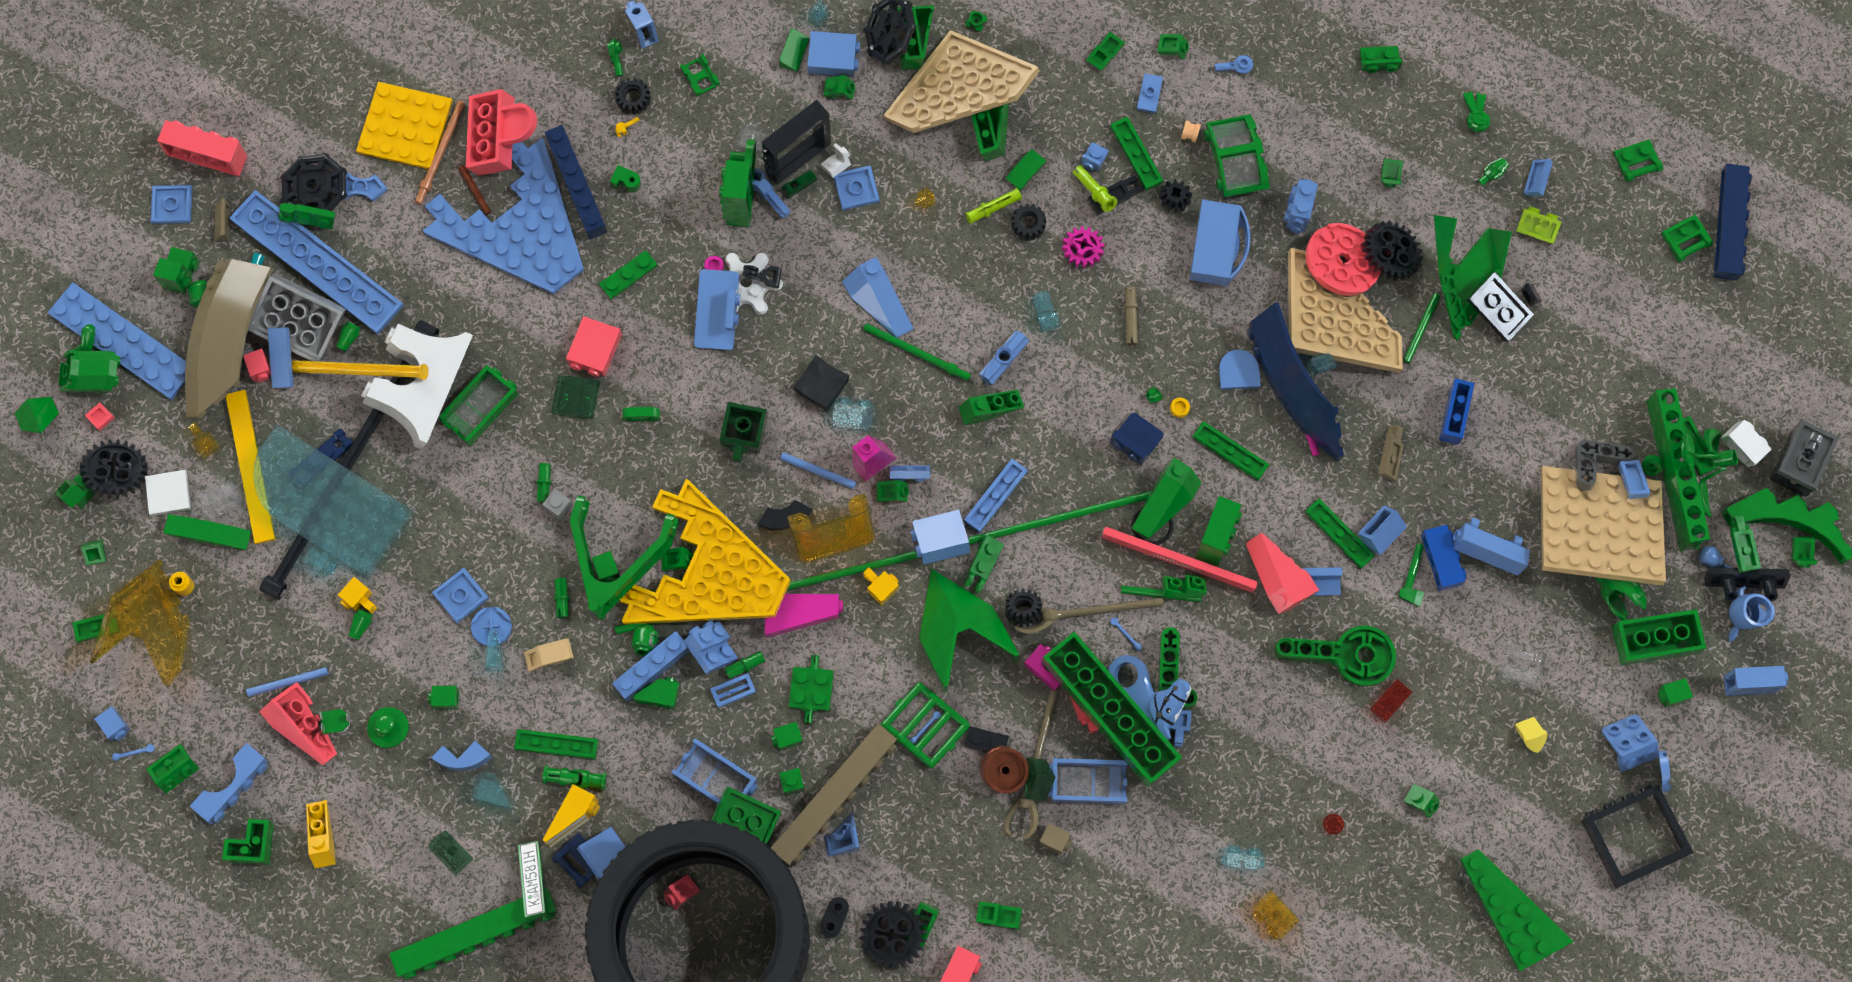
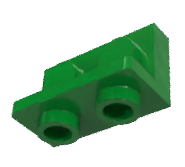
M1398 46L1360 48L1359 50L1362 71H1367L1368 73H1376L1379 70L1395 72L1402 65Z
M180 743L146 769L155 784L167 794L199 770V767Z

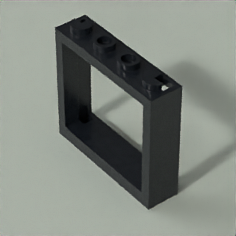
M815 100L762 141L761 151L763 153L764 174L771 182L774 181L778 185L831 144L830 116L818 100ZM813 128V134L778 160L777 155Z
M1650 784L1639 789L1641 793L1634 796L1633 793L1623 796L1621 798L1622 802L1618 804L1612 801L1604 805V810L1597 812L1596 809L1586 813V818L1581 821L1615 889L1694 853L1659 785L1652 788ZM1653 795L1681 850L1622 876L1594 821Z

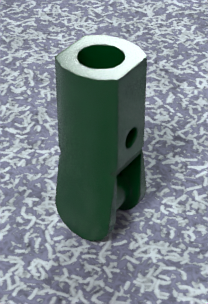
M810 169L799 177L785 183L781 189L786 191L788 198H791L815 183L817 178ZM794 184L798 186L795 189L792 188V185Z

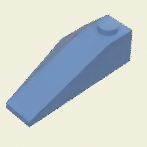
M877 257L859 265L842 281L850 297L893 336L898 338L914 329Z

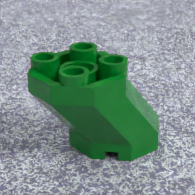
M68 350L64 353L63 358L67 359L65 363L61 362L58 379L59 385L63 386L60 388L61 392H99L107 394L112 391L113 387H117L119 376L116 373L120 365V356L115 355V352Z

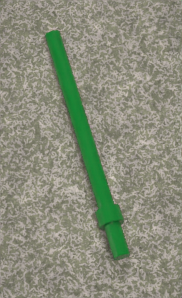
M866 323L863 328L864 331L946 370V373L951 376L956 375L966 381H969L971 377L970 373L958 368V365L952 362L949 364Z

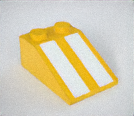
M572 785L543 838L546 845L553 847L589 821L591 816L595 817L600 808L596 796Z

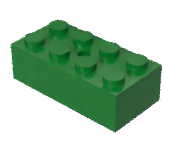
M1697 609L1618 621L1612 626L1621 666L1700 654L1707 649Z

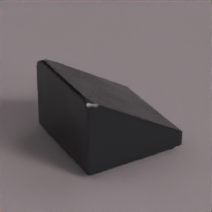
M1526 283L1521 292L1529 306L1542 302L1534 285Z

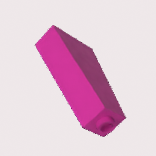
M869 435L852 447L853 467L865 482L897 459L884 442Z
M785 594L776 616L765 618V637L770 638L839 618V612L843 613V600H839V594Z

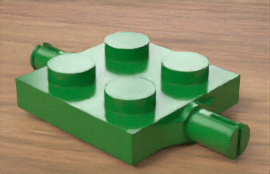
M811 655L810 667H793L789 708L801 709L805 712L804 724H812L813 712H830L834 670L819 668V655H816V657Z

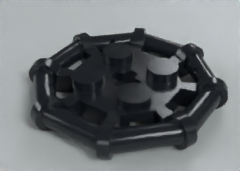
M882 0L877 4L874 3L868 23L863 29L867 40V53L870 57L873 56L882 61L884 65H889L892 60L908 52L907 47L917 27L914 24L913 4L911 1ZM889 5L888 10H883L885 7ZM883 47L885 48L884 53L880 52Z
M328 153L304 157L301 155L280 176L282 180V198L280 202L281 204L289 203L296 205L292 201L298 198L302 202L301 205H319L320 209L333 211L343 199L347 198V170L335 162ZM318 163L317 166H307V164ZM326 165H328L334 171L328 173L324 170V168ZM302 167V173L299 176L296 175L295 177H293V175ZM338 178V189L333 188V179ZM312 182H315L317 187L312 190L309 186L312 185ZM289 183H293V192L289 193ZM331 194L335 195V197L325 206L324 202L330 200Z

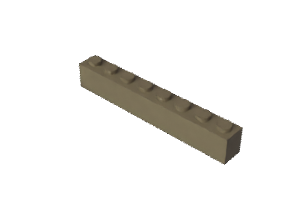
M879 723L771 847L787 866L791 867L792 864L796 866L802 860L803 855L801 854L806 848L810 850L817 842L815 837L819 833L824 834L830 827L828 822L833 816L837 818L843 812L844 808L842 806L845 802L848 801L850 803L856 797L857 792L855 791L860 785L864 787L871 779L869 774L873 770L878 771L884 764L882 759L887 754L890 756L898 747L895 745L897 738Z

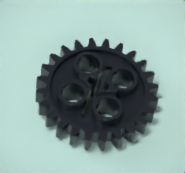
M1390 220L1386 224L1382 221L1380 224L1376 223L1363 237L1365 241L1362 245L1365 248L1362 252L1367 253L1364 258L1370 259L1371 262L1368 265L1375 266L1374 272L1379 270L1381 277L1386 274L1387 280L1393 276L1394 281H1397L1399 278L1403 281L1406 277L1410 278L1422 265L1420 261L1423 257L1419 254L1423 250L1417 248L1421 243L1414 241L1417 236L1411 237V230L1405 231V225L1400 228L1398 222L1392 225Z
M109 439L106 445L103 441H100V447L94 444L93 451L87 449V456H82V462H80L82 483H86L87 489L92 488L93 494L99 491L100 497L108 494V499L112 495L119 499L120 494L127 497L128 491L134 494L135 487L140 489L141 482L145 483V476L148 475L145 455H141V449L135 451L134 444L128 447V441H125L123 445L120 444L119 439H117L116 443H112L111 439ZM114 455H118L116 459V467L114 470V482L110 483L111 472L113 471Z
M888 901L887 906L885 903H880V909L873 907L874 914L867 913L869 921L862 920L866 928H860V931L865 933L864 936L859 937L860 940H865L861 948H868L865 956L873 955L870 961L875 962L878 960V967H882L885 963V969H890L892 965L894 970H898L900 963L902 968H906V961L913 964L912 957L920 958L917 951L924 950L920 944L921 942H927L926 939L922 938V935L926 934L927 931L921 930L925 923H919L918 920L922 917L921 915L914 916L915 908L908 911L909 904H904L901 908L900 901L896 902L895 907L893 901ZM884 917L889 920V925L886 929L881 926V921ZM903 921H907L909 924L907 932H903L901 929ZM876 931L894 932L895 934L910 936L911 939L906 940L878 935ZM880 938L885 940V947L882 950L877 946ZM900 942H903L906 946L903 953H900L897 949Z

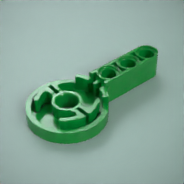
M1372 626L1351 628L1336 642L1282 638L1274 648L1275 655L1279 659L1331 663L1336 666L1338 672L1345 680L1362 687H1370L1383 682L1391 674L1396 662V651L1391 639L1383 631ZM1280 645L1288 646L1289 652L1283 653L1280 650ZM1300 647H1307L1310 654H1302ZM1320 649H1328L1330 656H1323ZM1359 650H1370L1373 655L1372 661L1368 663L1362 662L1358 657Z

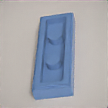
M289 327L267 328L272 388L294 387Z

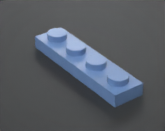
M1011 459L966 516L964 522L978 533H981L1027 474L1028 470Z

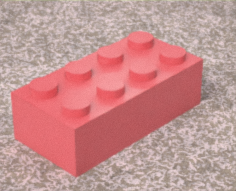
M165 120L157 142L167 156L238 177L247 159V154L236 138L221 137L220 134L213 131L209 133L204 132L196 126L187 127L175 120L173 122Z

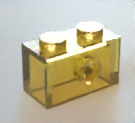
M1272 890L1251 908L1254 919L1259 923L1263 922L1268 927L1266 931L1274 939L1276 937L1279 940L1283 938L1300 921Z

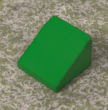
M103 539L82 544L81 551L86 566L106 562Z

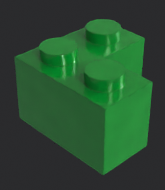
M171 247L167 259L159 258L153 276L162 288L185 294L192 285L193 279L191 277L193 272L198 270L199 260L194 252Z
M248 819L245 840L224 839L222 860L227 863L270 865L274 823L270 820Z

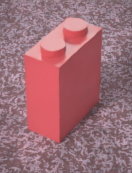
M583 316L566 357L567 363L570 365L569 367L576 371L586 370L593 377H599V375L605 377L622 336L621 330Z

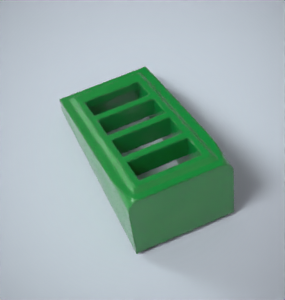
M67 478L54 494L72 508L85 495V492Z
M923 901L920 902L915 915H921V919L929 922L928 926L924 925L921 927L927 931L926 934L922 935V938L927 940L940 913V909ZM922 910L933 914L932 918L922 914ZM905 936L904 939L910 940V936ZM921 942L920 945L924 947L926 942Z

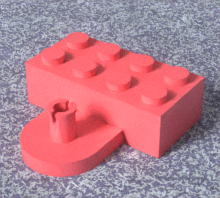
M502 89L469 96L466 168L478 176L511 170L513 144L527 140L534 133L537 125L535 111L526 104H514L515 98Z

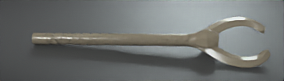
M1163 598L1063 611L1048 609L1042 606L1044 620L1042 623L1030 628L1016 625L1015 629L1022 633L1031 634L1044 630L1050 624L1062 618L1163 606L1164 602ZM1025 605L1017 607L1021 611L1031 609Z
M1050 690L1026 788L1018 800L1012 804L1005 817L1003 831L1007 837L1011 836L1009 822L1019 807L1029 810L1031 816L1030 828L1022 838L1025 840L1030 838L1037 829L1038 811L1033 801V787L1058 692L1055 690Z

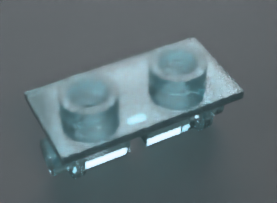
M1228 845V848L1222 847L1223 854L1226 856H1222L1221 864H1225V867L1240 868L1241 861H1244L1245 869H1263L1264 860L1260 859H1265V855L1260 849L1251 847L1248 850H1241L1239 846Z

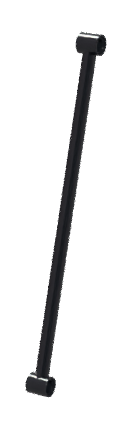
M420 320L414 328V331L427 336L435 337V335L439 334V328L423 320ZM402 360L400 365H410L405 360ZM392 377L390 382L402 385L406 377ZM373 408L273 577L267 575L260 585L261 592L276 600L281 599L280 595L283 590L287 589V584L284 583L285 579L379 424L384 412Z

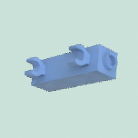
M1474 517L1471 518L1470 523H1465L1454 532V550L1517 576L1528 567L1530 550L1521 547L1522 537L1515 535L1514 541L1504 540L1478 529L1480 520Z

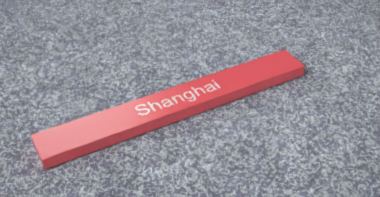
M1105 527L1102 538L1248 592L1253 593L1256 589L1257 581L1117 530Z

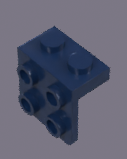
M1131 413L1121 428L1115 430L1112 434L1110 443L1115 449L1127 454L1132 461L1143 465L1162 440L1164 433L1137 413Z

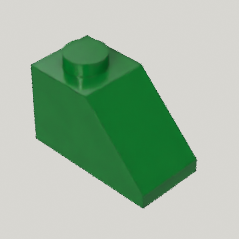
M664 677V680L657 679L635 694L634 701L635 703L675 710L680 684L676 682V679Z

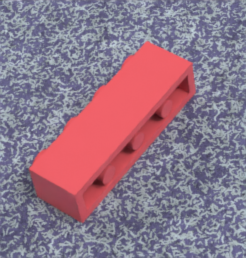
M957 946L940 982H971L969 980L972 974L977 975L982 965L979 962L980 956Z

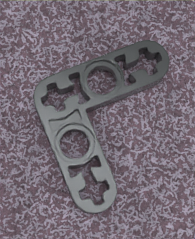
M1591 440L1580 441L1576 448V485L1581 490H1591L1596 482V462L1619 465L1620 461L1634 460L1635 451L1623 445ZM1602 450L1608 451V452L1610 453V455H1609V456L1603 455V454L1601 453V451H1602ZM1581 463H1588L1591 467L1585 468ZM1585 475H1587V482L1584 479Z

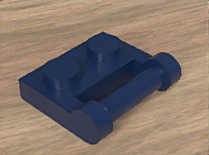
M578 833L551 859L555 864L558 863L576 881V885L581 889L595 874L577 850L579 845L586 842ZM567 853L587 871L584 876L564 858Z

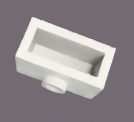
M1746 420L1735 423L1721 437V440L1730 450H1736L1739 460L1747 467L1756 465L1771 450L1766 439L1759 436L1754 426Z

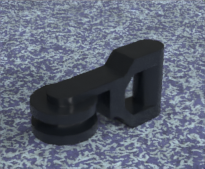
M745 265L743 267V276L764 282L768 287L779 288L782 268L770 266L766 270L762 269L760 276H758L759 269L752 265ZM768 271L774 273L772 281L766 277Z

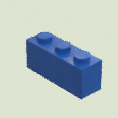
M1454 379L1449 390L1439 441L1459 445L1463 439L1475 383Z
M1447 525L1424 530L1421 538L1438 590L1443 591L1462 586L1465 583L1466 572L1460 566L1459 551L1453 549L1452 531L1448 530Z

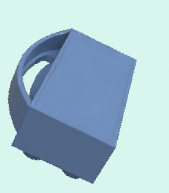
M1202 200L1189 280L1228 286L1241 271L1250 247V228L1242 206ZM1242 227L1245 235V249L1239 266L1234 267L1233 263L1237 257L1240 243L1238 228Z

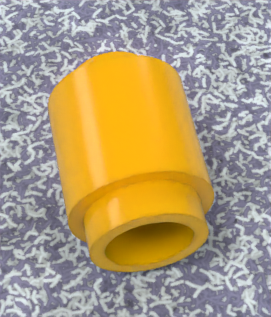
M176 572L169 579L171 589L178 595H189L194 589L193 580L184 572Z

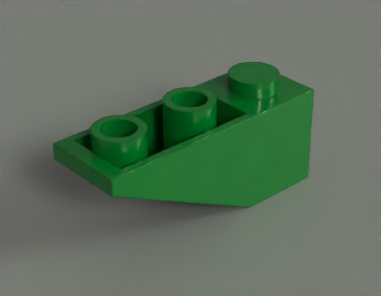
M1017 389L968 398L958 409L964 425H971L1022 409L1024 404Z

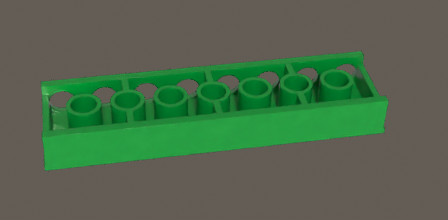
M1676 388L1658 389L1648 398L1646 403L1658 456L1663 462L1661 470L1679 550L1684 552L1700 549L1699 545L1704 541L1710 540L1695 469L1694 467H1687L1683 461H1680V458H1682V439L1680 442L1675 440L1680 439L1686 433ZM1669 394L1673 397L1671 404H1667L1665 399ZM1690 475L1689 480H1684V477H1688ZM1695 493L1694 498L1689 500L1688 496H1693ZM1699 512L1698 518L1693 519V515H1698ZM1703 533L1702 538L1698 539L1697 535Z

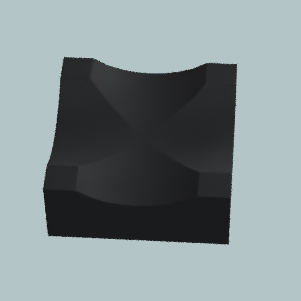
M815 355L804 374L794 385V391L827 412L848 383L849 375L837 370Z

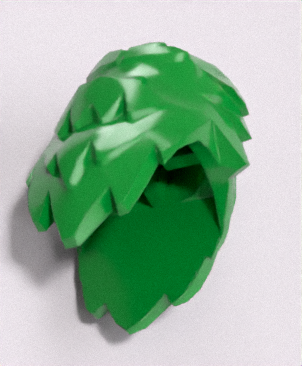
M1595 577L1601 587V595L1607 602L1610 611L1622 621L1627 620L1628 613L1619 594H1621L1623 599L1626 594L1636 606L1639 605L1643 610L1646 609L1647 598L1640 586L1641 583Z

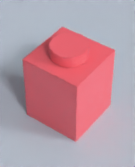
M263 349L243 355L249 375L254 382H264L269 379L271 367Z

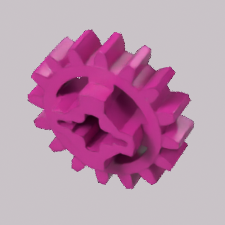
M1081 226L1079 231L1073 228V234L1067 232V238L1063 239L1062 251L1065 252L1064 258H1070L1069 264L1075 262L1076 268H1078L1079 264H1082L1083 269H1086V264L1093 267L1094 261L1099 263V256H1103L1104 251L1102 249H1104L1105 244L1101 243L1102 236L1097 237V230L1092 233L1091 227L1084 230V227Z

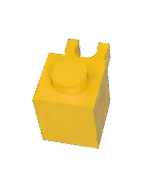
M870 568L863 573V577L871 583L867 587V592L881 606L899 590V585L897 584L899 581L891 573L888 575L884 571L878 577Z
M355 577L338 594L342 599L340 604L347 610L352 608L357 611L358 608L363 606L373 614L377 609L375 604L368 600L372 592Z

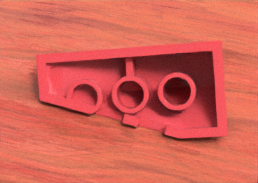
M1263 533L1258 534L1246 543L1267 596L1278 614L1292 610L1319 591L1310 574L1295 564L1291 557H1287L1280 551V548Z
M296 682L272 699L259 712L272 728L320 764L324 765L337 755V752L328 734H323L318 727V722L321 719L319 715L313 716L309 708L313 704L310 697Z

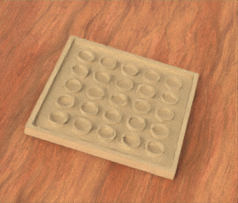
M1542 466V570L1664 586L1666 571L1662 481L1646 479L1650 490L1649 497L1629 499L1622 477L1619 475L1596 473L1594 487L1589 491H1584L1576 485V470ZM1587 475L1584 476L1585 482H1587Z

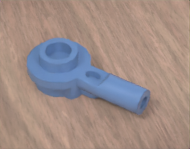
M1242 55L1237 57L1235 62L1218 63L1214 65L1215 72L1235 70L1238 73L1246 74L1252 70L1253 62L1250 57Z

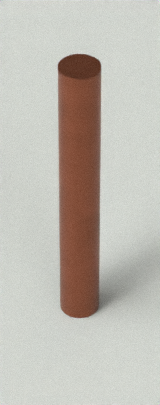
M465 165L459 166L458 170L485 216L491 214L492 211Z

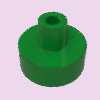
M1648 455L1643 459L1641 467L1645 474L1655 476L1661 472L1663 462L1656 455Z

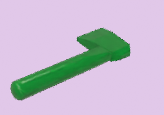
M1416 544L1405 586L1399 592L1401 599L1421 607L1424 592L1412 589L1424 548L1422 544Z

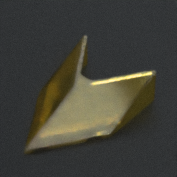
M161 558L110 597L89 662L95 663L122 640L131 635L143 639L163 685L169 686L181 673L190 620L187 614L181 615L177 607L181 604L177 593L171 587L170 589L168 587L170 577L169 575L165 576L164 572L160 569L163 566Z

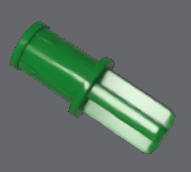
M539 463L538 480L536 481L538 485L537 502L544 503L549 497L550 485H552L550 481L551 464Z
M566 578L555 579V597L553 598L556 601V618H569L568 600L570 597L567 596Z
M758 651L749 657H742V660L726 667L725 672L729 678H733L743 672H750V669L766 661L761 651Z

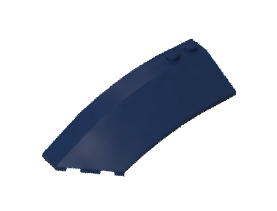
M1276 302L1250 321L1247 336L1249 340H1253L1254 347H1252L1254 357L1259 359L1264 374L1276 397L1299 428L1310 436L1337 462L1341 461L1344 456L1343 448L1338 440L1342 438L1340 423L1335 421V417L1338 414V406H1332L1306 371L1290 339L1279 302Z

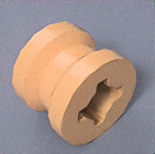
M1186 120L1181 139L1185 140L1188 138L1196 143L1201 124H1191L1190 121Z

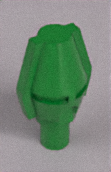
M1504 158L1491 162L1484 169V175L1477 181L1483 186L1488 181L1500 178L1509 167V163Z

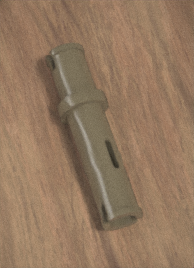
M1129 286L1124 287L1127 346H1131V340H1133V345L1139 344L1137 330V287L1131 286V292Z

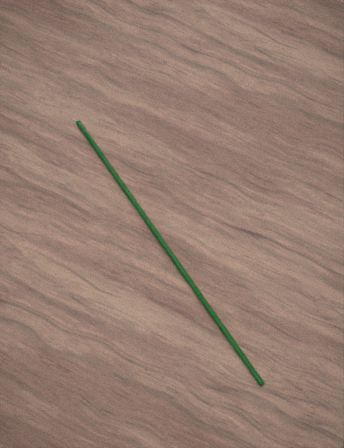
M1151 491L968 537L969 545L982 542L985 535L995 539L1147 500ZM916 551L790 582L787 591L865 572L868 568L873 570L916 559ZM661 623L624 624L616 626L615 631L616 634L633 631L643 625L653 626Z

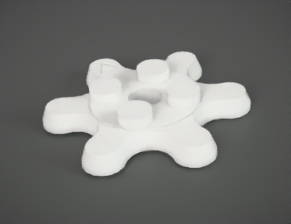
M729 253L725 257V262L729 267V271H735L739 274L738 294L741 295L740 306L749 304L753 307L756 314H765L768 306L764 301V294L769 290H780L783 286V281L780 279L779 288H772L766 286L764 282L750 279L752 284L749 287H743L741 281L747 278L742 275L743 267L745 265L757 267L759 269L758 276H760V272L768 264L769 258L766 254L759 253L751 263H743L737 254ZM766 276L768 280H773V277Z

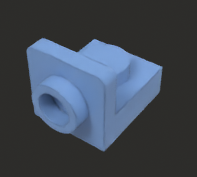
M1092 142L1087 152L1083 154L1081 163L1087 170L1099 171L1109 150Z

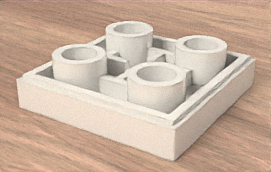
M186 470L145 476L150 516L191 510Z

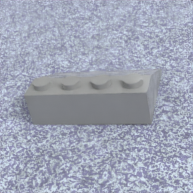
M274 273L269 277L255 307L248 331L268 340L267 328L289 327L291 352L310 361L320 362L346 309Z

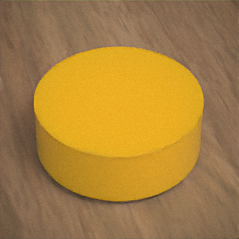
M1175 398L1171 402L1170 412L1173 416L1183 418L1189 413L1190 404L1186 399Z

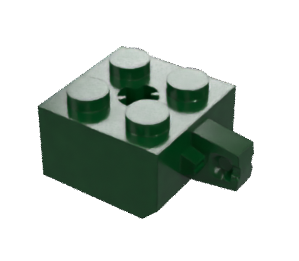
M732 402L727 403L720 434V445L730 448V451H734L733 462L741 463L743 453L748 454V451L760 454L768 419L767 409Z

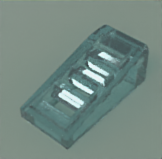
M496 628L488 631L485 670L490 672L504 671Z

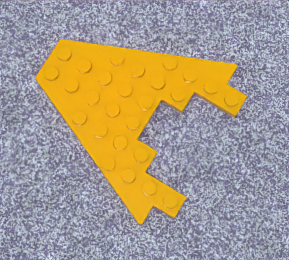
M685 480L679 495L660 489L652 506L653 509L665 514L676 515V518L687 521L680 539L697 546V549L682 581L663 575L656 593L634 585L619 601L629 605L622 619L623 624L775 617L791 582L790 578L689 480Z

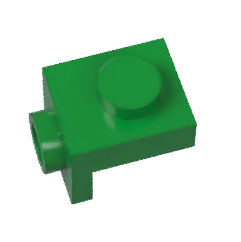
M846 75L825 78L824 96L826 98L844 96L848 100H853L855 92L854 81Z
M1383 158L1380 181L1385 183L1384 186L1396 188V184L1401 185L1404 161Z
M1793 537L1792 561L1801 568H1810V565H1817V560L1814 559L1815 538Z
M1415 784L1412 785L1404 799L1405 804L1422 811L1428 818H1431L1432 814L1439 808L1440 801L1435 793Z

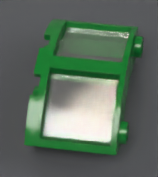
M1251 114L1206 122V130L1203 131L1204 139L1208 141L1216 164L1218 179L1216 180L1217 190L1221 191L1224 197L1270 189L1267 164H1265L1264 158L1261 156L1264 153L1261 138L1256 133L1257 126Z

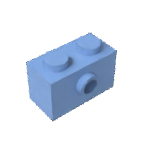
M1383 506L1358 532V535L1371 551L1381 555L1407 526L1396 510Z

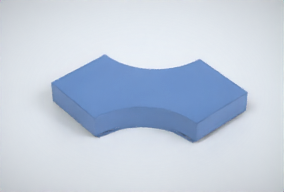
M350 173L346 174V193L348 194L346 199L352 196H364L373 202L388 191L387 187L376 175L361 179L352 176ZM338 181L333 184L336 189H338Z

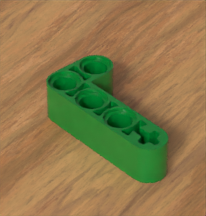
M1173 627L1164 629L1160 636L1158 692L1168 689L1178 679L1180 635L1178 630ZM1168 634H1171V638H1174L1171 642V647H1167L1168 638L1166 637ZM1171 654L1174 657V661H1165L1164 655ZM1170 674L1173 677V681L1166 682L1163 679V675ZM1191 689L1189 694L1193 702L1190 704L1185 703L1182 710H1190L1195 706L1198 696L1193 689Z

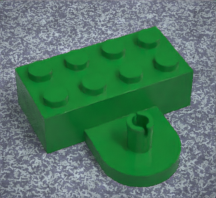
M747 139L745 152L731 151L730 160H726V166L722 167L721 179H723L722 185L719 187L720 204H722L721 211L723 212V219H726V224L730 226L750 227L754 196L753 181L756 163V139Z

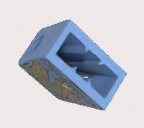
M628 2L625 6V14L628 24L641 48L643 49L658 42L659 39L654 22L643 3ZM644 27L647 28L651 35L647 39L644 38L641 30Z

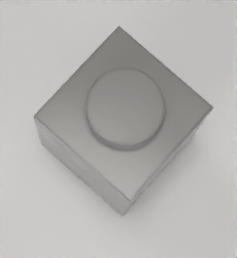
M556 489L552 491L542 504L548 513L560 521L563 520L573 507L571 500Z

